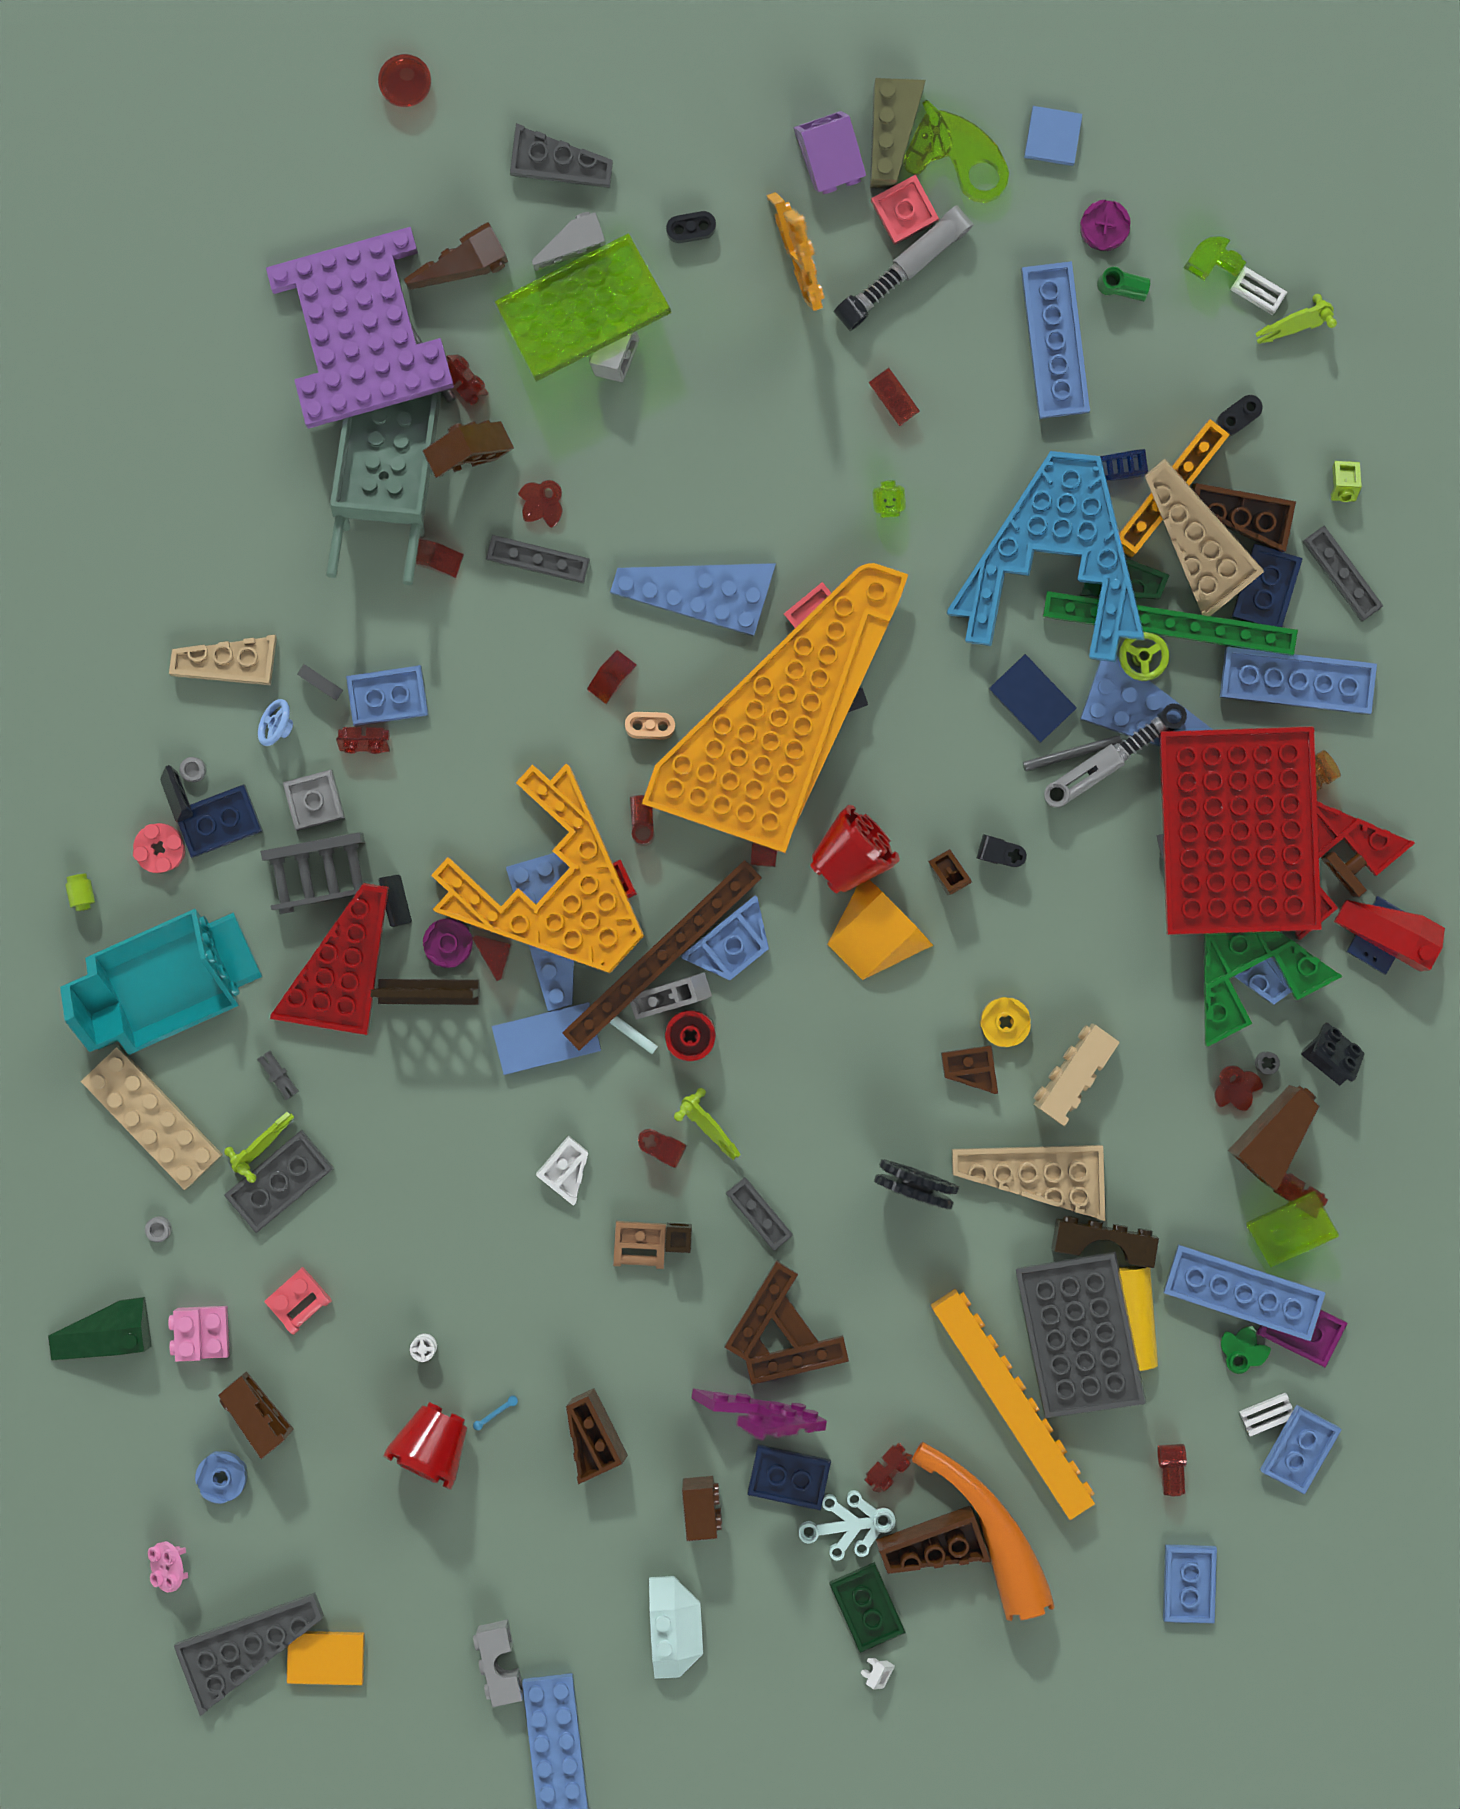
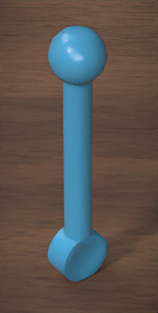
M514 1395L510 1396L508 1402L481 1421H475L473 1428L477 1431L481 1430L486 1422L509 1406H515L518 1403V1398Z

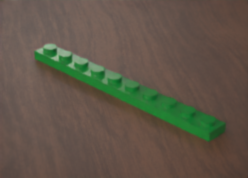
M1047 591L1043 617L1095 625L1099 599ZM1137 605L1143 632L1293 656L1295 652L1298 633L1296 629Z

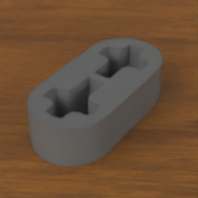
M305 664L297 673L301 678L336 701L343 692L340 687Z

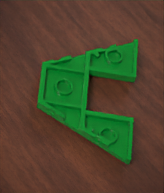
M1279 931L1205 933V1046L1209 1047L1253 1024L1230 978L1273 956L1295 1000H1299L1341 978L1342 975Z

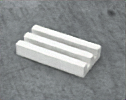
M1244 266L1230 289L1272 316L1287 294V291ZM1244 276H1247L1279 297H1273L1258 286L1245 280ZM1239 284H1241L1242 286L1246 287L1247 289L1251 290L1255 294L1259 295L1260 297L1264 298L1265 300L1269 301L1274 305H1270L1269 303L1265 302L1264 300L1260 299L1251 292L1239 286Z
M1286 1393L1239 1411L1249 1436L1288 1421L1293 1409ZM1280 1402H1284L1283 1406L1265 1412L1251 1419L1247 1418V1416L1276 1405ZM1285 1411L1288 1412V1413L1283 1414V1415H1281V1416H1279V1417H1276V1418H1274V1419H1271V1420H1269V1421H1266V1422H1264V1423H1261V1424H1259V1425H1256V1426H1254V1427H1251V1425H1253V1424H1255V1423H1258V1422H1260V1421H1263V1420H1265V1419H1268V1418H1270V1417H1273V1416L1278 1415V1414H1280V1413H1283V1412H1285Z

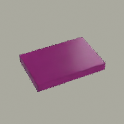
M1320 1309L1311 1341L1262 1325L1259 1326L1256 1333L1326 1368L1348 1323Z

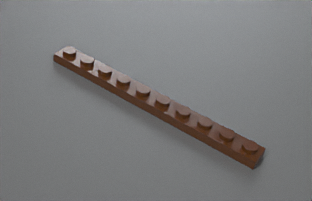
M744 860L568 1026L562 1034L580 1051L762 877Z

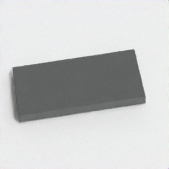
M301 1130L252 1171L256 1175L255 1182L249 1183L245 1177L224 1196L254 1232L257 1233L334 1169V1167L304 1131Z

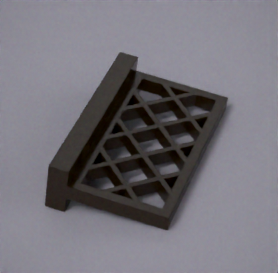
M378 979V988L371 989V997H378V1004L479 1005L480 980Z

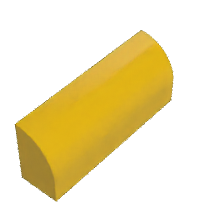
M1143 1266L1119 1267L1139 1369L1143 1371L1156 1368L1158 1366L1150 1268Z

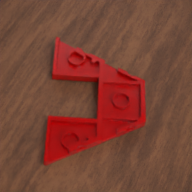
M1317 801L1319 858L1344 839L1355 854L1358 853L1367 862L1366 867L1371 873L1377 876L1415 844L1412 840L1400 837L1388 830L1381 829L1369 822L1345 814L1338 809L1331 808ZM1320 887L1321 922H1323L1338 907ZM1312 930L1294 931L1296 939L1301 940Z

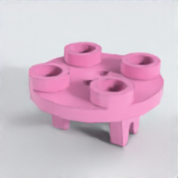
M165 1541L157 1543L148 1549V1558L152 1571L150 1582L153 1587H159L166 1593L179 1589L182 1581L188 1578V1572L183 1573L180 1555L186 1553V1547H174L173 1544Z

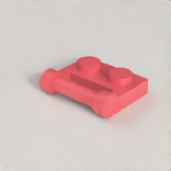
M302 1267L264 1302L282 1321L286 1329L294 1335L300 1330L299 1327L322 1306H327L332 1300L306 1269ZM313 1292L316 1299L292 1319L288 1313Z

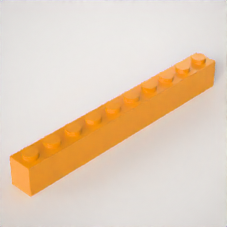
M954 1289L930 1304L1069 1520L1093 1506L1095 1503L1091 1496L1095 1495L1087 1481L1082 1484L1078 1478L1081 1472L1073 1460L1068 1462L1064 1454L1067 1453V1450L1060 1439L1054 1441L1050 1435L1054 1430L1045 1418L1041 1421L1036 1412L1040 1409L1032 1397L1027 1399L1022 1392L1026 1387L1019 1376L1013 1378L1009 1372L1013 1367L1006 1356L1000 1357L995 1349L999 1346L991 1334L986 1336L981 1329L985 1324L978 1313L972 1315L968 1309L972 1304L965 1293L959 1294Z

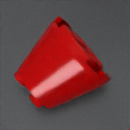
M847 805L839 813L812 855L813 862L810 863L815 873L818 875L822 874L828 880L827 885L836 894L840 891L847 892L884 873L900 860L899 854L891 851L889 844L891 840L867 814L859 815L856 813L855 810L857 809L853 805Z
M430 1402L427 1407L422 1405L388 1445L383 1457L390 1461L395 1457L398 1459L397 1464L400 1467L433 1483H438L439 1480L444 1481L443 1487L452 1489L456 1481L467 1427L464 1425L465 1419L451 1413L450 1417L442 1414V1408Z

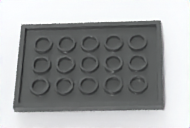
M1116 1252L1016 1268L1045 1417L1050 1418L1145 1404L1146 1398Z

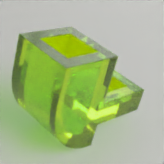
M1214 236L1203 240L1196 247L1183 268L1205 281L1215 264L1237 277L1246 261L1242 259L1243 257L1238 252L1225 249L1230 242L1228 238Z

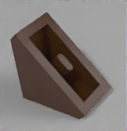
M950 849L928 861L947 895H951L972 883V880Z

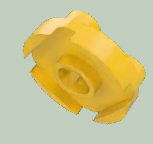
M1000 997L992 1000L985 1006L981 1014L980 1027L986 1039L994 1045L1000 1047L1015 1046L1024 1041L1030 1032V1014L1026 1006L1019 1000ZM1009 1015L1011 1017L1009 1022L1012 1025L1010 1028L1005 1026L1002 1029L999 1019L1001 1016L1006 1018Z

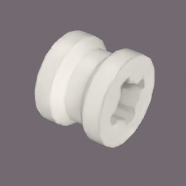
M430 1334L418 1335L410 1345L411 1356L418 1362L430 1360L437 1350V1342Z

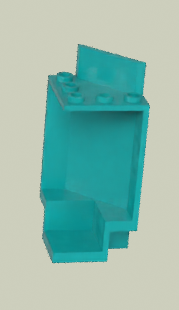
M193 909L86 957L88 975L60 987L64 1020L89 1052L95 1049L100 1050L119 1042L128 1055L239 1006L237 995L240 992L238 987L263 976L234 912L209 923L205 916L201 917L198 911Z

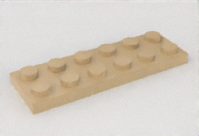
M120 1046L116 1047L81 1081L184 1190L192 1185L223 1155Z

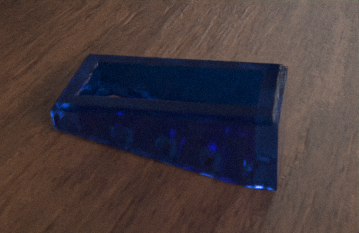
M1145 449L1100 456L1102 462L1107 464V482L1145 477L1148 474ZM1133 458H1137L1139 470H1135ZM1123 459H1127L1128 472H1124ZM1112 461L1117 462V474H1114Z

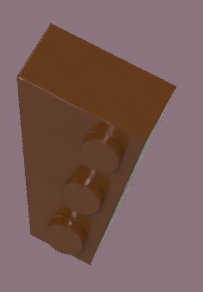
M247 1371L218 1395L221 1405L230 1412L260 1459L264 1458L281 1444L294 1430Z
M595 1388L572 1398L567 1404L566 1410L570 1436L573 1440V1455L578 1473L577 1481L580 1484L623 1464L628 1454Z

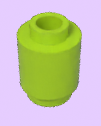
M86 873L66 877L67 883L65 887L70 908L75 907L76 912L91 909V904L95 903L91 879L87 878Z

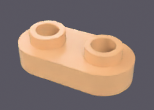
M633 712L625 720V730L630 737L635 739L664 740L674 734L675 721L667 713ZM638 723L642 725V728L635 730L633 726ZM664 724L667 726V729L661 731L658 729V726Z

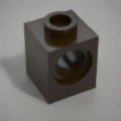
M667 1223L665 1252H691L692 1224Z

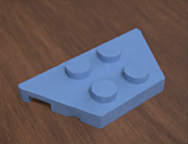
M756 895L683 953L681 958L725 979L731 980L766 952L769 947Z

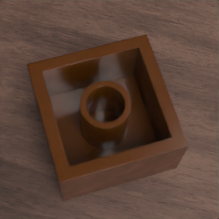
M713 1476L683 1478L682 1495L687 1541L717 1539V1530H722L721 1508H716V1505H720L719 1484L714 1483Z

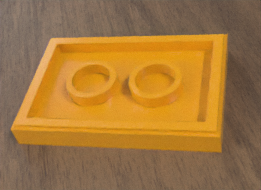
M306 1631L288 1645L287 1684L362 1685L365 1632Z

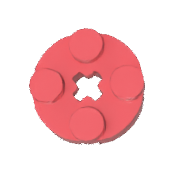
M163 823L148 824L135 837L133 857L145 870L152 873H165L180 865L185 855V844H183L182 836L176 828ZM162 841V847L165 848V852H159L156 855L153 846Z

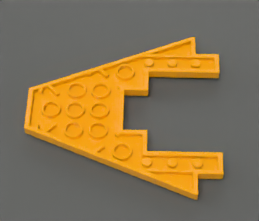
M566 763L549 780L532 764L518 779L516 784L569 832L552 851L570 868L537 904L518 888L501 906L451 858L447 857L431 875L448 891L433 910L444 916L611 973L644 937L643 931L571 767Z

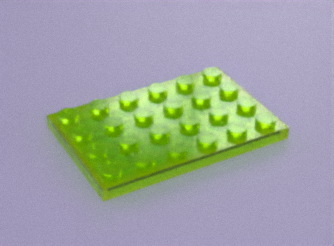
M629 233L494 301L536 382L672 313L670 306Z

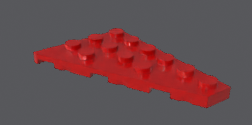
M367 883L361 885L353 899L271 1013L270 1019L363 1035L368 1034L373 1003L371 989H375L389 887Z

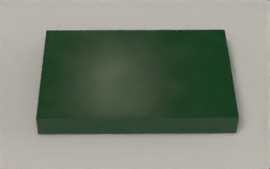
M875 1562L829 1582L860 1653L906 1633Z

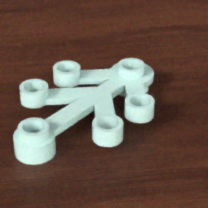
M852 1490L847 1494L848 1504L851 1507H858L869 1516L858 1518L840 1505L834 1495L826 1494L823 1498V1508L827 1511H832L844 1521L818 1525L811 1521L803 1522L799 1527V1537L804 1543L811 1544L817 1540L819 1535L845 1532L839 1542L831 1545L829 1549L830 1557L833 1560L839 1561L844 1557L845 1550L859 1531L870 1528L864 1539L858 1540L854 1544L856 1555L864 1557L869 1553L870 1546L880 1533H888L894 1528L896 1520L893 1512L888 1508H874L862 1499L858 1491ZM857 1495L859 1500L853 1503L850 1501V1497ZM827 1499H833L834 1504L832 1506L825 1505V1501ZM879 1517H887V1522L884 1524L879 1523ZM806 1527H811L813 1529V1533L807 1535L804 1533V1529ZM863 1544L866 1546V1550L859 1552L857 1547ZM835 1548H839L842 1552L840 1555L835 1556L832 1551Z

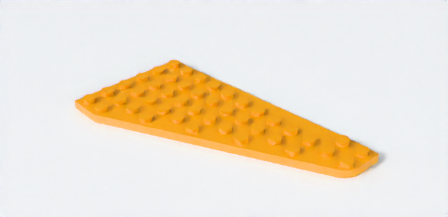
M876 563L864 564L854 570L655 765L642 804L786 853L797 821L900 601L908 574Z

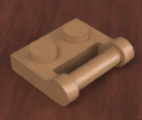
M616 1221L613 1266L621 1267V1264L656 1266V1269H664L666 1224ZM622 1248L657 1250V1256L622 1254Z

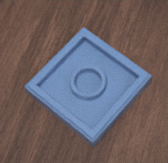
M1033 106L1024 158L1073 166L1083 114Z

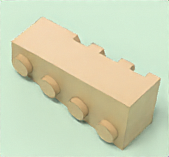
M1095 1024L1086 1025L1078 1035L1079 1042L1075 1047L1071 1045L1063 1056L1066 1060L1061 1067L1056 1066L1048 1077L1050 1079L1048 1085L1045 1088L1042 1086L1034 1096L1036 1101L1033 1105L1063 1126L1069 1120L1066 1117L1068 1111L1071 1112L1073 1109H1076L1082 1101L1080 1100L1082 1097L1080 1095L1081 1091H1086L1095 1081L1097 1075L1094 1072L1096 1069L1099 1071L1103 1069L1120 1043Z

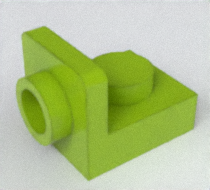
M1334 461L1332 467L1334 488L1331 493V500L1341 502L1356 501L1362 487L1360 462Z

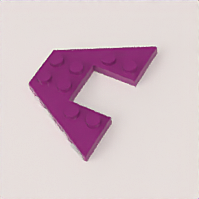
M694 1388L691 1398L714 1412L748 1414V1416L738 1415L736 1425L762 1440L765 1438V1435L774 1437L798 1435L799 1429H805L804 1432L806 1433L826 1430L827 1420L818 1416L817 1411L806 1409L804 1404L792 1403L788 1405L775 1401L753 1399L750 1395L741 1393L730 1395Z

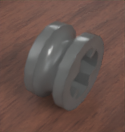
M1268 1051L1261 1052L1255 1059V1066L1261 1073L1273 1074L1279 1069L1280 1060L1274 1053ZM1264 1057L1273 1059L1271 1069L1262 1067L1261 1063H1264L1262 1062Z

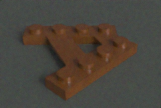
M777 1260L724 1345V1348L746 1360L751 1385L849 1362L843 1335L818 1341L785 1296L798 1273ZM771 1318H773L793 1346L792 1348L770 1353L762 1343L760 1336Z

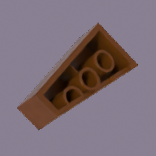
M1198 483L1191 484L1192 490L1226 528L1271 549L1286 552L1296 501Z
M970 1505L876 1539L887 1574L917 1571L925 1567L943 1568L944 1565L959 1564L960 1566L968 1565L969 1562H991Z

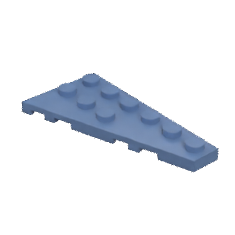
M776 563L617 568L610 593L754 636Z

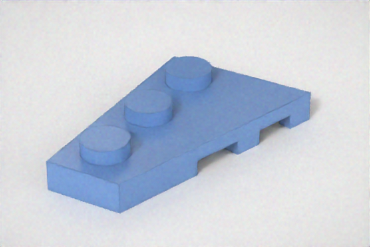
M1271 957L1234 976L1271 1004L1277 1003L1291 993L1283 975Z

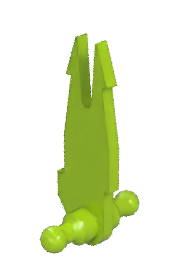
M1315 294L1312 297V301L1316 303V306L1295 312L1272 325L1268 324L1255 333L1257 337L1265 334L1268 335L1256 341L1258 344L1272 342L1273 339L1294 334L1309 327L1313 329L1322 325L1325 321L1329 328H1334L1337 325L1336 319L1333 318L1334 308L1331 303L1322 300V295Z
M698 1088L695 1094L686 1096L682 1100L680 1110L674 1114V1119L682 1121L684 1116L687 1115L692 1122L694 1121L721 1148L722 1152L732 1160L736 1157L738 1158L741 1154L735 1144L730 1141L709 1113H706L699 1105L700 1099L706 1095V1091L704 1088Z
M286 1112L278 1118L273 1125L240 1154H236L232 1147L225 1148L224 1154L230 1158V1163L235 1173L244 1175L249 1183L256 1181V1175L250 1171L251 1167L249 1164L289 1125L294 1118L292 1113Z

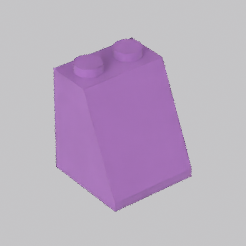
M839 111L793 127L816 191L828 194L836 191V186L846 183V186H851L861 182L860 178L866 176L850 115Z

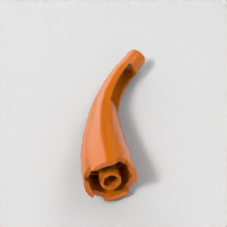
M921 1442L914 1453L912 1462L931 1474L935 1471L947 1479L967 1498L979 1515L1006 1619L1012 1621V1615H1020L1021 1620L1038 1617L1045 1614L1044 1608L1047 1606L1053 1610L1055 1605L1042 1567L1022 1530L1007 1509L967 1469L944 1453Z

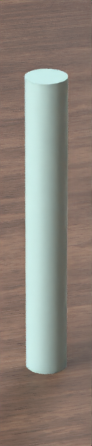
M618 1016L609 1022L649 1053L653 1054L658 1047Z

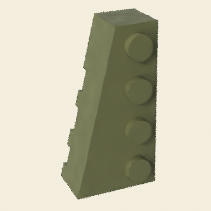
M875 78L870 188L890 189L897 184L926 80Z

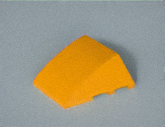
M870 880L856 887L827 944L862 980L933 946L919 928Z

